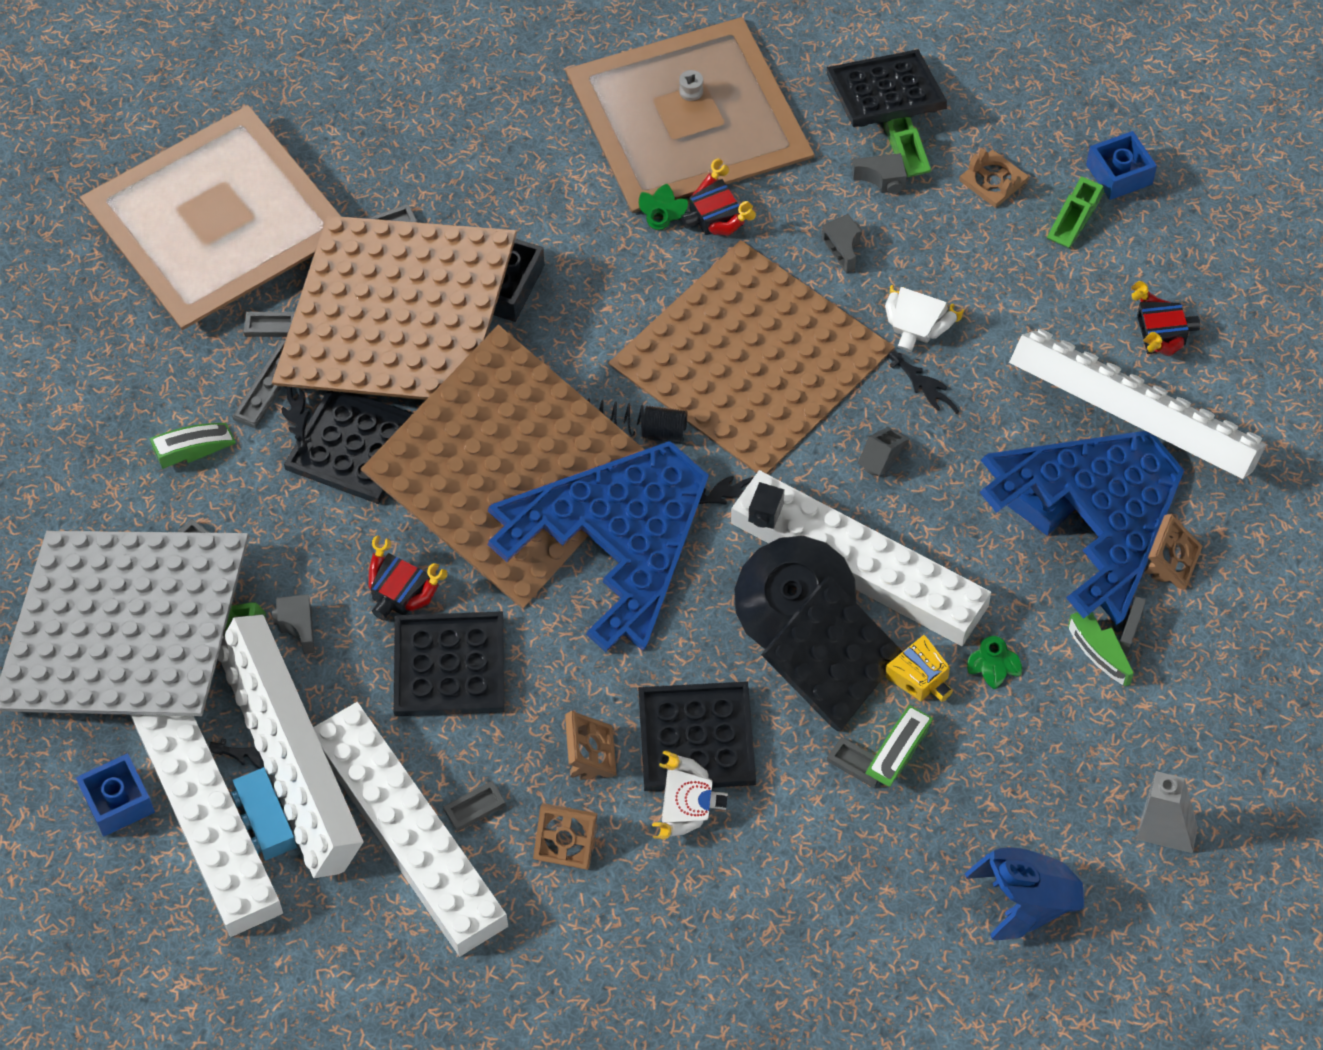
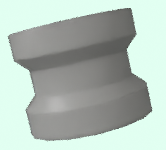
M695 70L683 72L679 78L680 96L687 101L700 99L703 95V76Z

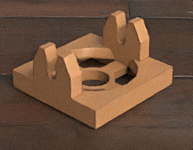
M983 148L980 149L979 156L973 155L969 163V169L959 177L961 183L995 208L1022 187L1029 179L1027 174L992 149L990 152H987ZM998 165L1003 168L998 172H989L983 167ZM976 173L984 177V184L981 186L976 182ZM1010 173V174H1011V180H1009V179L1007 178V179H1005V181H1004V183H1003V180H1004L1003 177H1004L1006 174ZM990 175H996L1001 179V182L997 185H991L987 182V178ZM990 188H999L1001 191L994 192L988 190Z
M1172 514L1164 515L1148 556L1152 562L1146 567L1145 573L1153 574L1152 579L1160 582L1171 581L1177 588L1186 589L1203 546ZM1176 545H1179L1181 549L1180 558L1175 553ZM1164 546L1169 549V562L1163 556ZM1182 562L1184 566L1181 571L1177 572L1175 570L1177 564Z
M574 711L565 714L569 765H572L570 777L579 776L580 780L592 779L597 775L607 778L616 776L612 725ZM589 737L596 741L597 750L591 747ZM579 744L584 745L585 749L589 752V760L585 759L580 753ZM604 752L603 761L599 763L598 753Z
M542 803L533 859L588 870L592 851L596 843L595 835L598 831V825H596L598 813ZM563 816L562 826L558 827L556 831L547 828L552 819ZM572 818L582 824L586 836L576 835L575 831L571 828ZM562 830L568 831L572 835V842L567 845L561 844L557 839V833ZM546 839L553 840L555 845L559 847L558 854L548 847ZM574 844L584 846L578 854L567 856L568 848H571Z

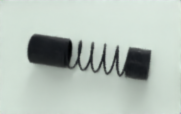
M603 399L601 400L599 411L601 413H603L604 408ZM615 401L610 420L612 421L614 417V424L617 425V402ZM628 403L623 422H626L628 416V431L632 437L635 435V431L633 434L631 433L630 403ZM642 404L637 425L641 419L643 438L683 443V431L685 432L687 427L688 412L687 410L684 411V409L674 410L648 405L644 410Z

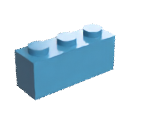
M263 767L232 780L235 791H232L231 795L236 807L242 806L245 814L240 816L246 830L252 829L255 837L251 838L257 854L262 852L266 861L297 848L294 836L265 768Z

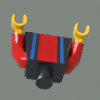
M719 158L713 160L711 164L713 173H709L690 197V212L681 215V221L686 229L699 225L705 235L730 236L739 227L743 226L745 219L748 221L754 220L756 212L752 210L753 205L748 201L741 203L739 206L724 180L718 179L719 176H726L729 172V168L725 164L719 169L723 164V161Z
M1138 281L1131 286V289L1135 291L1132 293V299L1135 301L1140 299L1141 301L1137 318L1147 354L1158 352L1168 357L1172 356L1186 345L1189 331L1200 330L1199 316L1185 317L1180 303H1172L1156 297L1149 292L1148 286L1143 281Z
M375 536L372 540V546L376 553L372 554L368 576V587L371 590L372 599L377 602L372 609V613L377 618L385 620L392 610L401 615H406L409 611H415L429 605L439 586L438 581L447 578V570L441 569L437 576L436 571L439 568V564H431L428 567V571L425 572L390 553L385 556L384 551L390 549L391 541L389 538H386L385 545L381 548L379 546L380 536Z

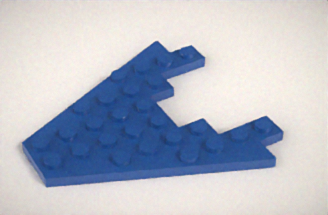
M1147 431L988 453L981 461L996 479L979 493L996 513L1030 488L1047 508L1065 496L1098 536L1096 540L1082 551L1099 572L1066 598L1083 619L1101 606L1116 625L1124 620L1148 562L1149 553L1164 515H1167L1184 473V469L1160 440Z
M671 441L491 504L488 512L504 527L488 541V546L508 562L543 528L562 546L582 529L618 562L603 578L602 582L620 597L587 631L586 635L605 652L623 635L643 651L648 644L709 475Z

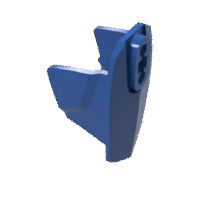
M1012 847L999 848L987 854L965 873L966 879L996 877L997 880L992 883L993 886H1000L1005 895L1011 901L1017 903L1005 912L1008 917L990 934L992 940L1022 938L1027 932L1038 929L1069 911H1079L1084 908L1083 882L1065 863L1034 851Z

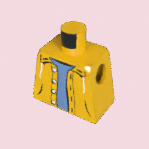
M925 635L920 637L886 666L885 677L919 701H922L932 693L941 702H944L953 692L945 683L949 676V665Z

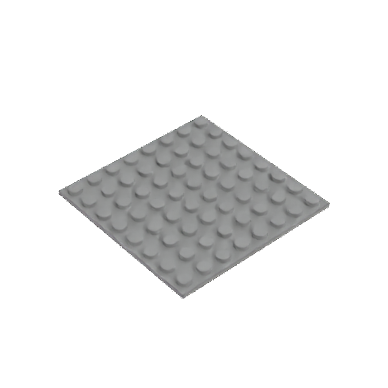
M46 531L0 676V711L202 716L249 540V534Z

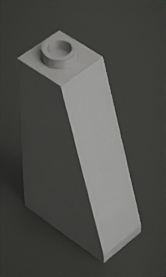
M1156 771L1142 812L1136 840L1193 853L1198 826L1185 778Z

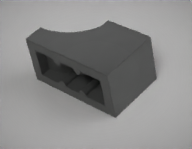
M901 153L853 159V180L871 182L880 188L881 193L889 192L895 194L905 190L907 175Z
M849 214L823 224L821 238L846 274L855 270L856 255L853 249L860 245V235H862L859 223L857 221L854 222Z
M886 427L869 436L857 464L864 467L867 473L880 476L890 469L894 460L907 446L910 438L890 427Z
M309 594L276 598L277 608L272 609L274 625L279 624L281 633H289L296 637L302 645L304 654L315 653L312 607Z

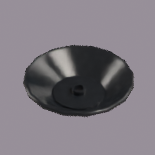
M807 536L782 537L758 548L742 566L734 588L735 611L745 633L766 649L824 578L829 576L857 603L855 577L845 558L826 542ZM790 588H797L796 594H788V590Z

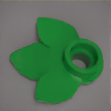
M668 184L662 185L653 195L641 192L638 201L640 210L647 215L648 225L654 230H663L669 226L671 221L681 219V215L685 214L688 208V200H675L673 191ZM656 216H662L663 220L661 222H656L654 218Z
M989 636L982 641L980 649L970 655L967 661V670L969 674L982 673L985 682L992 689H996L1002 684L1007 674L1020 677L1022 674V664L1018 655L1007 649V645L1002 638ZM996 645L999 651L992 653L989 650V646Z

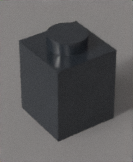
M759 482L749 506L748 522L761 528L768 527L774 529L784 504L785 489Z

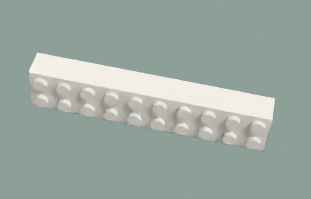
M1038 329V331L1035 330L1021 336L1009 363L1242 479L1253 473L1267 445L1261 442L1262 438L1252 432L1245 434L1237 430L1238 426L1230 421L1224 420L1221 422L1214 419L1215 415L1205 409L1198 411L1190 407L1191 403L1180 397L1174 399L1168 396V392L1161 387L1154 385L1152 388L1143 384L1144 379L1133 374L1127 376L1120 372V367L1112 363L1105 365L1097 361L1098 357L1086 351L1081 353L1075 350V345L1064 340L1058 342L1052 339L1053 335L1045 330Z
M760 470L731 508V524L767 543L778 538L807 536L826 542L845 558L855 577L857 591L960 646L964 645L989 607L991 591ZM759 482L785 489L784 504L774 529L768 527L761 528L748 522L749 506Z
M264 615L234 617L222 639L217 659L222 663L227 682L231 684L236 703L240 706L245 717V724L250 729L254 738L255 748L260 752L265 771L272 780L274 792L279 797L284 808V815L293 829L294 839L299 844L304 855L305 865L310 869L313 878L345 872L363 844V839Z
M359 703L352 704L313 727L334 775L458 956L464 955L507 928V914Z
M130 715L229 936H235L283 914L277 894L194 716Z

